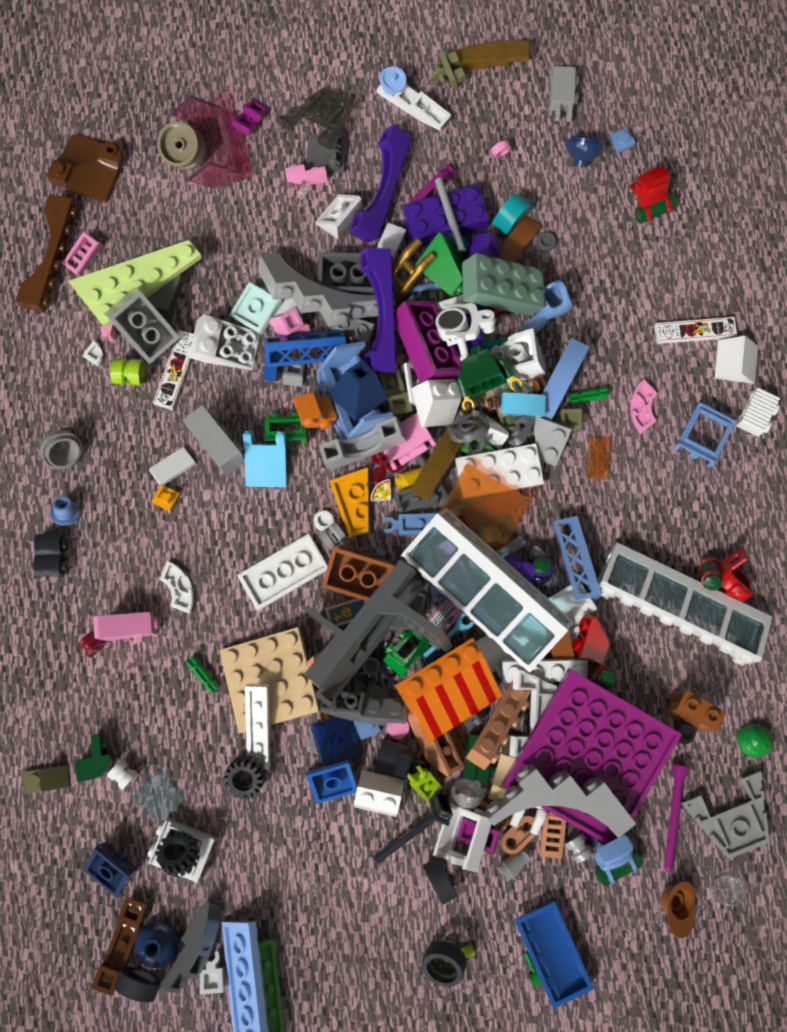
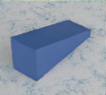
M278 351L269 352L270 361L279 360ZM265 359L263 380L278 382L279 366L267 368Z

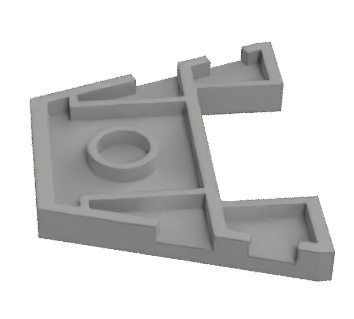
M756 771L740 778L749 797L748 801L710 816L701 795L681 802L683 807L729 859L770 843L767 813H765L764 808L765 795L762 790L761 780H763L761 771Z

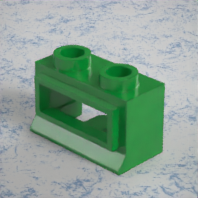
M291 413L290 417L271 414L269 418H265V442L267 444L276 441V434H278V431L270 432V425L300 424V430L286 431V445L291 444L292 440H302L303 444H307V428L302 425L298 413Z
M406 629L399 635L398 639L400 641L397 645L393 642L386 649L385 652L388 655L383 660L402 678L431 646L427 638L423 637L421 639L412 630ZM410 638L417 646L404 660L397 652Z

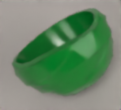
M748 723L738 731L737 743L745 755L751 758H762L771 752L773 739L770 732L764 726L757 723Z

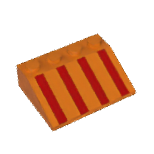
M473 638L395 685L429 743L502 697L485 657Z

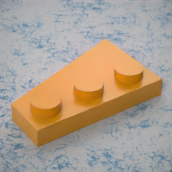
M368 468L330 480L329 482L349 539L369 533Z

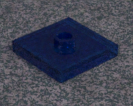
M333 717L310 724L321 767L362 755L354 721Z

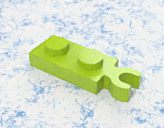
M418 765L416 767L418 769L414 775L409 773L407 777L415 791L428 802L434 792H439L443 787L426 768L423 770Z

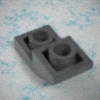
M517 416L513 421L517 427L511 432L512 437L508 443L513 447L524 443L531 431L535 416Z

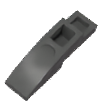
M341 691L335 700L330 698L329 701L338 708L336 712L322 701H320L319 705L320 712L342 719L387 726V722L406 724L408 707L404 700L366 697L364 693Z
M206 900L192 923L187 927L185 934L181 938L186 946L179 953L177 960L166 973L160 985L164 991L179 993L189 977L196 979L199 977L210 956L219 929L222 905Z

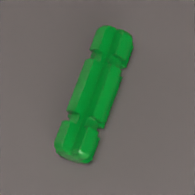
M600 387L598 390L595 388L580 391V393H570L569 402L571 405L579 404L580 401L584 403L595 401L598 398L606 399L609 396L608 388Z
M192 656L186 661L187 666L193 669V673L199 681L206 685L205 688L208 692L214 693L219 688L218 683L212 680L213 677L206 668L199 664L200 661L197 657Z

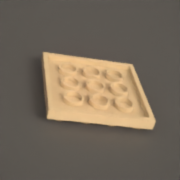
M300 627L219 650L239 734L246 732L245 686L247 683L269 684L270 725L320 712L319 700L315 696V685L304 675L308 670L305 664L309 660Z

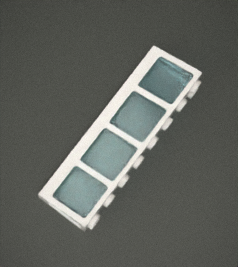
M447 508L437 513L402 553L408 564L414 566L426 580L437 587L441 594L448 597L456 608L462 610L473 623L485 631L489 638L494 639L503 651L510 654L522 668L529 672L534 669L575 623Z
M618 542L613 545L597 579L601 598L608 600L609 597L614 598L616 596L621 599V603L632 607L634 605L639 607L640 612L645 615L652 616L653 614L659 617V621L671 626L674 624L680 627L679 631L687 635L694 634L700 637L699 640L705 644L711 645L713 643L719 646L720 651L733 657L732 661L744 666L745 664L761 662L772 616L718 590L712 591L704 588L701 582Z

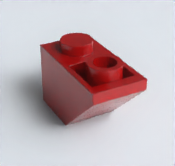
M585 613L579 622L580 630L578 637L573 642L574 654L580 658L603 664L610 643L598 619Z

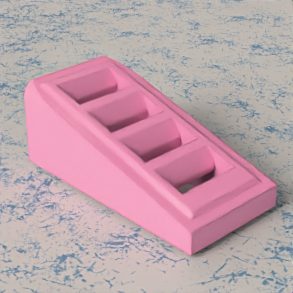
M83 231L62 264L76 275H79L104 245ZM90 242L92 246L89 247L86 245V243ZM85 248L88 252L85 254L81 249ZM77 254L83 257L82 261L76 257ZM72 259L79 264L77 267L71 263Z

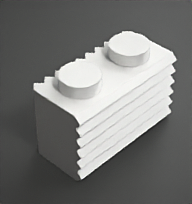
M757 387L751 393L736 426L758 437L762 433H767L772 425L770 418L772 415L775 416L780 408L778 404L780 397Z

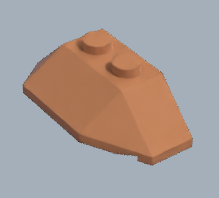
M409 710L408 721L425 760L446 776L464 768L466 739L460 725L458 724L429 743Z

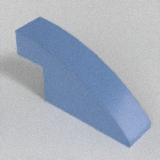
M573 338L570 339L541 394L546 396L544 418L552 420L589 349V346Z

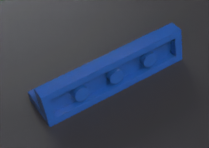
M335 330L265 337L263 342L266 367L324 362L331 353L329 350L333 345L346 344L344 331ZM313 347H319L321 350H323V352L316 357H313L311 354H309V351ZM293 349H299L303 353L297 359H293L288 355ZM278 351L283 356L277 361H270L269 352Z

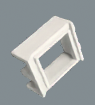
M458 802V805L450 804L453 816L449 826L442 824L433 856L448 859L449 863L463 866L462 869L479 873V864L492 823L483 810L475 808L472 811L470 810V805ZM464 816L477 821L467 856L453 850Z
M167 819L164 823L161 822L156 833L159 836L157 842L152 844L148 852V857H150L148 864L161 868L155 855L156 851H159L157 848L158 844L163 845L161 840L163 838L167 840V835L171 829L180 833L185 831L193 838L203 841L200 853H198L200 859L195 860L197 862L196 867L193 866L191 873L184 871L185 875L182 876L198 883L202 879V871L209 861V853L217 837L172 819Z

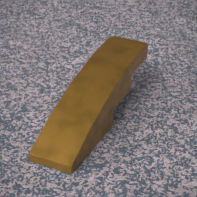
M529 40L489 42L452 50V52H456L460 64L451 68L489 69V66H508L509 62H528Z
M448 428L410 489V492L426 501H429L463 444L451 440Z

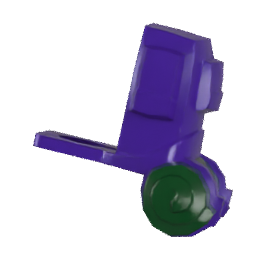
M513 554L511 556L505 555L503 558L532 585H534L535 581L541 584L548 583L552 578V563L548 557L537 558L534 563L525 562L523 557Z

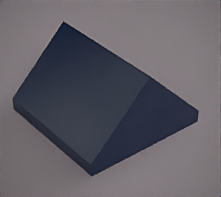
M106 842L94 848L83 869L84 872L116 898L139 870Z

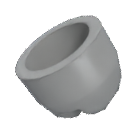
M535 545L529 550V558L533 562L537 558H544L547 555Z

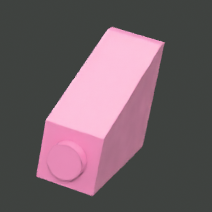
M151 612L93 617L94 636L96 639L103 641L156 635V629H159L158 617H155L154 613Z

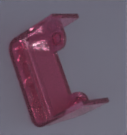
M190 95L171 112L173 117L185 120L188 125L199 130L207 142L208 162L189 177L190 182L210 188H217L244 181L251 175L240 131L232 127L233 120L236 117L230 110Z

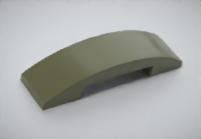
M398 367L394 373L379 374L381 385L388 398L387 403L393 416L411 412L412 407L409 404L407 392H405Z
M561 409L560 412H555L552 418L553 421L571 427V431L582 430L581 409ZM506 415L499 418V424L508 433H511L517 427L513 422L517 416ZM533 423V426H532V428H531L530 433H535V432H534V423Z

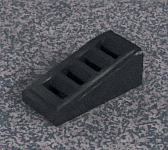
M399 753L393 774L409 779L407 775L409 773L414 775L418 770L416 768L418 765L423 770L426 768L430 771L431 764L424 759Z

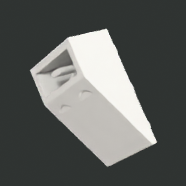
M203 314L196 321L189 358L205 363L253 370L260 334Z

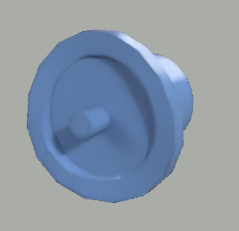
M66 496L57 497L53 501L50 518L54 523L70 525L78 520L80 510L76 503Z

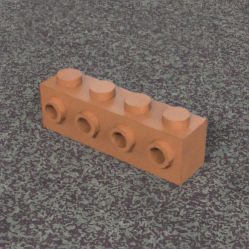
M513 681L509 684L466 759L483 770L487 768L490 762L495 764L501 754L498 751L500 745L505 746L511 736L508 734L510 728L515 729L521 719L518 717L519 712H524L530 703L527 700L531 693L530 691L513 689Z

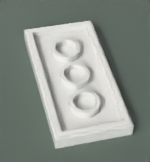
M308 533L239 573L237 576L255 608L259 611L326 572L328 564Z

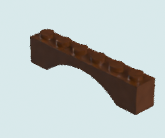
M49 194L44 209L50 229L47 253L38 269L21 283L15 300L22 309L44 313L45 309L50 306V293L56 287L55 277L62 267V254H65L67 251L66 241L73 232V219H76L78 216V208L72 198Z

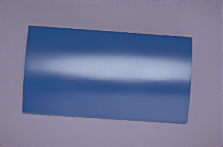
M553 899L538 905L514 920L553 1009L594 989Z

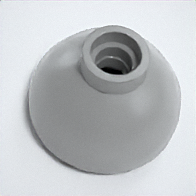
M65 430L50 433L45 437L40 446V455L43 462L52 469L68 468L74 465L82 454V443L79 438Z

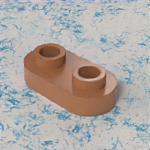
M524 815L518 827L511 826L502 835L500 844L506 853L517 854L536 836L530 832L531 828L528 831L523 829V824L526 822L530 823L532 827L534 822L532 816ZM509 838L515 839L513 846L507 844Z

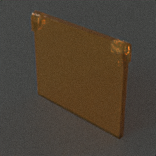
M466 463L440 511L447 508L456 517L464 515L471 530L487 545L497 551L508 543L522 516L531 504L532 499Z

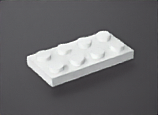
M536 444L455 458L462 499L544 484Z

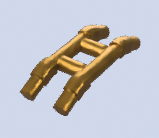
M418 238L403 250L401 256L391 269L394 284L399 289L394 295V310L399 307L421 273L436 258L429 252L415 267L410 263L408 259L422 244ZM402 267L410 273L405 283L397 276Z

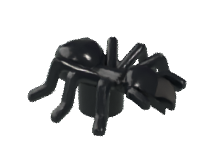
M385 641L378 660L376 659L375 651L371 653L372 657L367 658L354 676L358 678L367 675L360 688L361 692L364 691L372 675H375L378 691H382L378 671L393 685L397 684L384 668L387 667L394 673L396 672L382 660L389 641Z

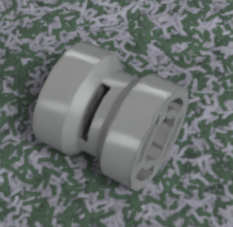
M335 522L330 525L327 531H322L318 534L330 551L337 543L344 542L347 539Z
M583 832L573 835L575 839L572 841L567 839L564 842L567 850H573V859L576 863L586 860L595 852L592 846L585 842L586 837Z

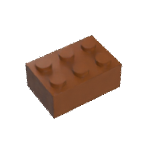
M336 544L332 549L322 588L368 601L396 566L397 562Z

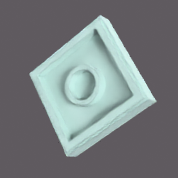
M249 282L229 316L262 335L270 323L269 319L275 315L282 300H273L269 292Z

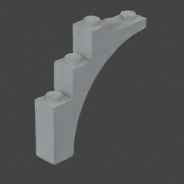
M279 253L260 254L258 272L273 300L293 298L301 313L320 311L328 326L347 325L348 319L378 316L375 295L351 294L319 285L296 272L284 261Z
M532 763L522 766L517 771L514 778L519 784L508 788L502 798L492 801L487 806V810L484 811L494 826L508 816L529 808L563 806L578 809L594 816L607 825L618 838L636 825L611 790L598 776L589 779L584 784V787L580 789L564 769L562 772L555 773L551 777V781L547 783Z

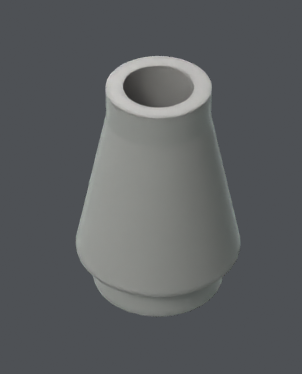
M522 849L517 854L501 860L497 869L506 881L514 880L526 863L530 861V857Z

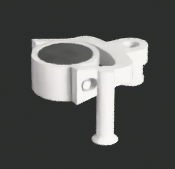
M473 303L444 304V310L438 314L435 321L440 338L446 341L448 346L458 344L461 361L471 356L468 352L466 341L476 339L479 335V329H482L484 333H492L495 330L494 312L491 310L477 311V307ZM465 313H469L472 318L470 329Z

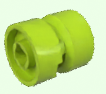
M113 358L110 367L112 383L124 385L129 382L130 385L142 386L146 370L144 360L130 359L128 362L126 358Z

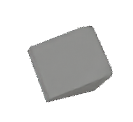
M306 364L285 366L283 385L303 387Z

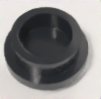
M681 722L674 727V730L682 734L678 741L679 743L689 744L694 740L695 730L691 724Z

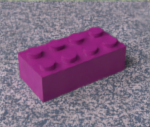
M404 301L393 312V316L396 319V327L420 384L427 380L456 379L462 368V362L455 346H448L447 342L443 341L439 336L435 321L440 311L436 302Z

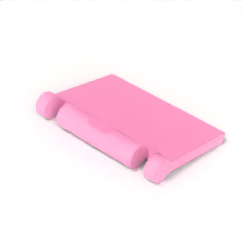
M418 413L401 422L407 442L383 451L388 456V461L393 470L397 469V465L394 462L397 459L401 465H404L427 451L428 448L425 442L429 441L432 447L436 445L427 428H421Z

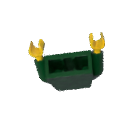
M474 346L470 349L471 356L463 359L462 368L456 381L460 395L464 397L462 407L466 411L469 410L467 406L469 401L472 403L473 409L477 407L476 401L470 399V396L473 398L508 383V378L512 390L516 391L513 388L515 381H519L521 387H523L522 381L514 376L516 373L507 359L497 353L492 354L489 349L482 351L481 346Z

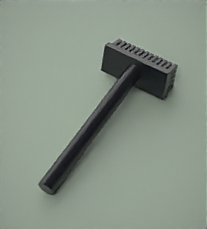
M435 791L432 798L428 800L432 813L375 855V861L380 864L435 821L449 826L453 812L448 797Z

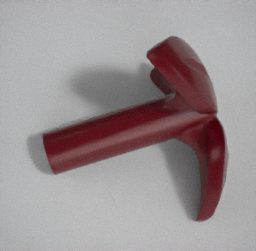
M383 451L372 455V460L380 465V467L372 471V480L374 482L383 481L386 478V469L391 473H397L404 465H401L399 460H396L394 462L397 465V469L393 470L388 462V456Z

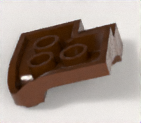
M72 134L62 154L56 160L53 159L46 177L51 184L69 189L71 193L107 203L122 168L123 152L116 143L110 141L101 143Z

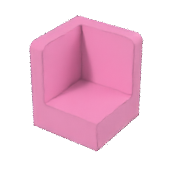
M295 307L269 319L277 336L290 335L304 326Z

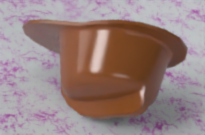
M686 881L679 882L676 885L668 884L661 895L660 904L667 914L671 933L675 937L684 938L691 933L694 925L695 891L693 886Z

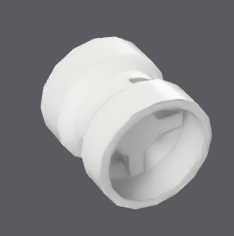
M121 760L110 770L107 776L111 780H116L118 787L124 791L139 774L135 770L128 768V763Z

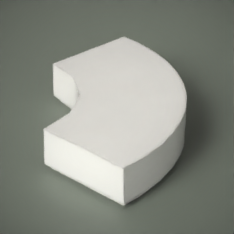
M167 560L159 580L166 583L171 591L172 600L170 606L191 614L194 604L192 584L180 567Z

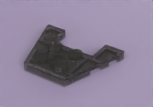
M323 87L306 98L303 105L298 108L294 106L289 109V114L284 117L280 115L275 119L279 126L289 131L301 118L325 127L326 129L317 137L320 145L332 150L354 107V103L351 98Z

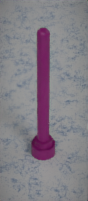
M671 764L674 786L664 869L667 872L673 870L683 779L686 780V776L689 775L688 766Z

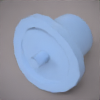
M387 67L381 72L380 83L383 91L388 95H395L404 89L406 75L402 69Z

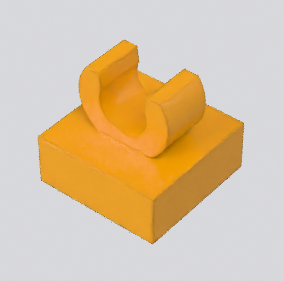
M163 485L159 487L151 502L171 512L180 493Z

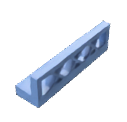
M578 516L553 521V527L575 601L590 598L592 601L598 600L601 596V591ZM567 524L569 537L561 533L559 526ZM568 542L572 543L575 556L566 551L565 547ZM574 561L579 565L581 576L572 571L571 566ZM580 581L585 585L586 594H579L577 586Z

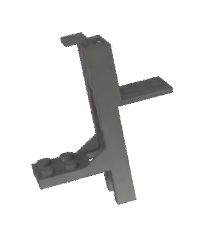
M401 560L344 631L308 605L304 608L320 626L334 635L333 639L304 675L319 688L315 696L335 712L338 708L329 699L335 700L390 629L412 630L419 638H427L429 640L428 643L437 650L442 648L448 652L453 646L441 628L408 607L424 585L422 581L413 578L416 574L415 570Z

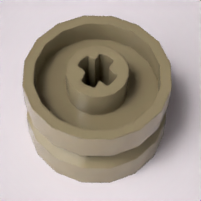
M171 122L160 131L157 139V149L161 158L166 163L182 170H193L204 162L207 155V142L204 135L192 126L183 122Z

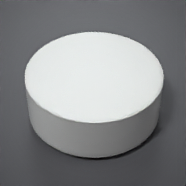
M321 510L314 516V524L320 531H327L330 525L335 522L333 514L327 510Z

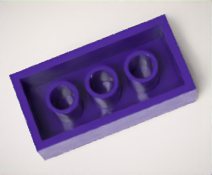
M478 184L447 192L460 234L465 236L488 229L489 217ZM440 195L402 205V216L410 241L412 243L418 238L422 242L419 248L430 245L439 232L446 235L452 233Z

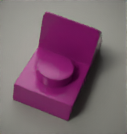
M462 818L456 840L470 845L477 823ZM493 827L490 828L484 851L495 854L501 834L499 830Z

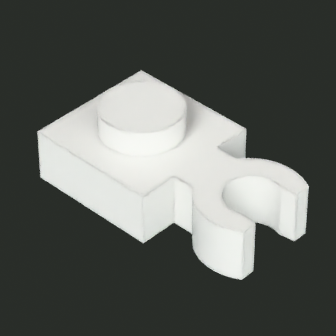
M219 951L215 952V959L212 962L207 960L205 964L206 970H202L200 973V995L224 993V968H217L221 958Z

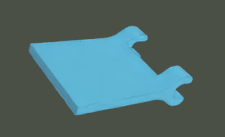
M245 431L243 433L246 486L287 487L286 431H278V434H276V444L253 443L254 431Z
M465 613L459 615L455 621L454 628L446 634L448 639L456 633L467 632L473 626V622H470L468 625L462 623V619L466 616ZM431 647L422 655V658L425 660L426 657L437 649Z

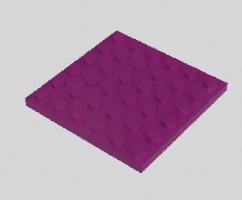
M568 668L502 781V785L506 788L517 786L519 783L514 776L522 766L529 765L530 763L534 765L547 783L551 781V777L555 773L562 772L564 769L580 789L584 787V784L589 779L598 776L633 819L682 734ZM540 806L605 844L618 838L607 825L594 816L578 809L563 806Z

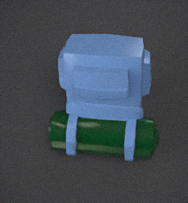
M590 835L597 849L594 855L595 861L598 864V867L595 868L596 880L603 886L612 885L614 881L631 872L635 873L639 868L643 867V858L637 850L633 849L634 843L629 836L623 835L604 845Z

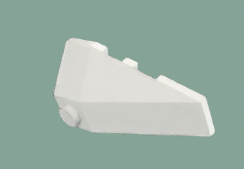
M533 328L515 333L508 337V341L499 347L495 345L491 348L492 354L497 353L508 360L516 373L514 376L521 381L546 374L542 352Z

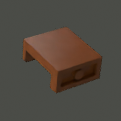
M673 691L664 711L691 724L702 732H717L726 715L724 710L690 691H685L683 696Z

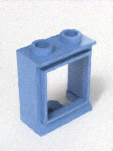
M699 402L693 409L674 449L678 450L680 447H683L691 452L689 454L691 458L697 459L700 456L708 460L706 466L711 467L716 463L736 420L732 419L727 413H720L714 410L709 404ZM699 414L727 427L715 452L687 438Z

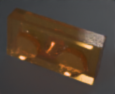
M589 438L586 479L607 480L610 440Z

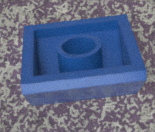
M350 759L306 772L316 804L357 792Z

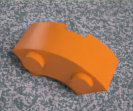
M309 393L293 398L300 421L304 427H321V430H326L333 426L337 416L329 395L316 397L314 393Z

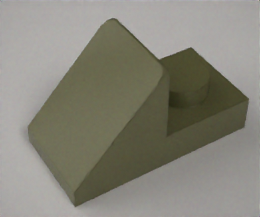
M68 765L23 772L24 794L70 787Z

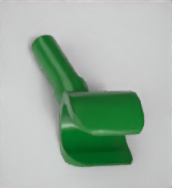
M526 952L524 956L530 969L533 971L528 978L537 987L541 980L529 953Z

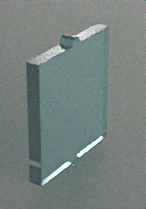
M160 771L154 774L148 781H144L143 786L132 796L157 824L169 813H173V809L184 799L180 792Z

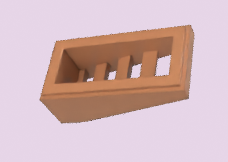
M548 811L541 828L540 856L562 859L566 821ZM549 819L559 820V825L548 824ZM548 828L559 829V834L548 833L547 830ZM547 837L558 838V842H549L546 840ZM546 846L558 847V851H548L545 849Z

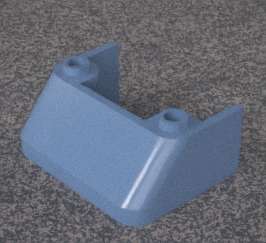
M365 341L335 346L317 371V380L323 396L329 395L337 416L334 426L339 439H352L370 432L376 423L393 417L392 412L383 414L378 409H375L355 422L330 395L331 390L345 371L362 361L358 354L366 345Z

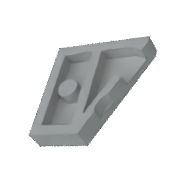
M535 417V443L539 460L557 466L572 428L544 417Z

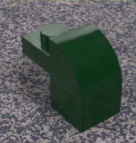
M104 734L90 735L92 757L75 760L77 782L101 778L111 770L115 761V754L106 755V751L109 750V741L107 737L105 738Z

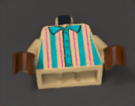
M539 375L532 380L522 381L523 387H521L519 381H515L513 388L516 391L510 388V382L485 392L484 405L489 411L495 409L498 417L502 418L506 414H501V393L534 394L533 390L539 391L541 386H546L544 377Z

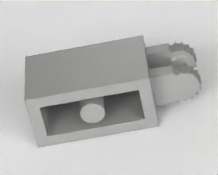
M552 67L549 110L555 111L554 121H559L561 117L560 111H566V121L571 122L573 106L577 105L578 93H575L579 76H575L576 67Z

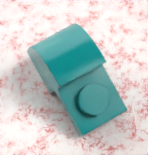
M515 193L504 203L492 223L507 235L515 229L523 217L533 211L535 206L531 204L528 198Z

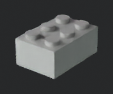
M135 287L104 313L108 320L149 364L180 338L143 293Z
M201 405L182 420L226 477L245 463L242 447L235 439L233 440L229 431L218 421L210 408L206 410Z

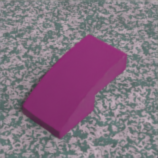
M255 99L251 100L244 106L243 113L233 120L232 127L249 136L259 126L268 113L269 108Z

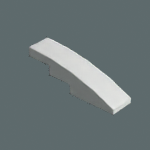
M381 84L377 88L376 92L419 121L437 130H440L451 117L450 113L422 91L418 94L407 84L401 92L395 95L386 94Z

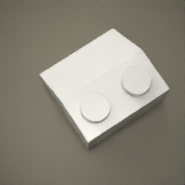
M457 379L427 380L411 388L421 428L452 424L461 401L460 391L456 382Z
M362 770L354 807L396 817L405 780Z

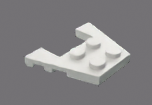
M514 669L513 689L531 690L530 735L558 686L547 683L534 675L527 674L523 670ZM510 736V756H518L529 736Z

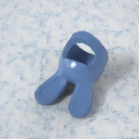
M554 280L544 287L545 308L539 310L538 314L523 324V331L533 328L535 334H537L548 320L562 316L573 308L574 304L563 282Z

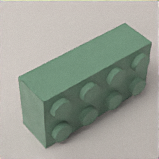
M478 253L462 262L463 301L528 316L545 308L542 269Z

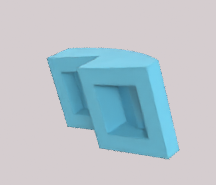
M501 393V414L545 416V395Z

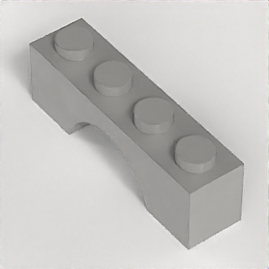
M395 416L376 423L370 432L352 439L337 438L319 445L324 465L332 471L406 443L407 440L402 424Z

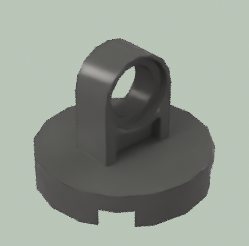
M479 413V416L473 417V414H467L452 422L453 427L448 428L452 441L464 443L468 451L473 454L483 450L485 446L483 435L490 428L486 415ZM479 439V444L471 448L470 442Z

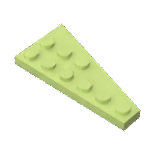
M187 240L69 280L68 282L101 324L107 328L112 323L104 313L134 287L148 298L202 257L192 243Z

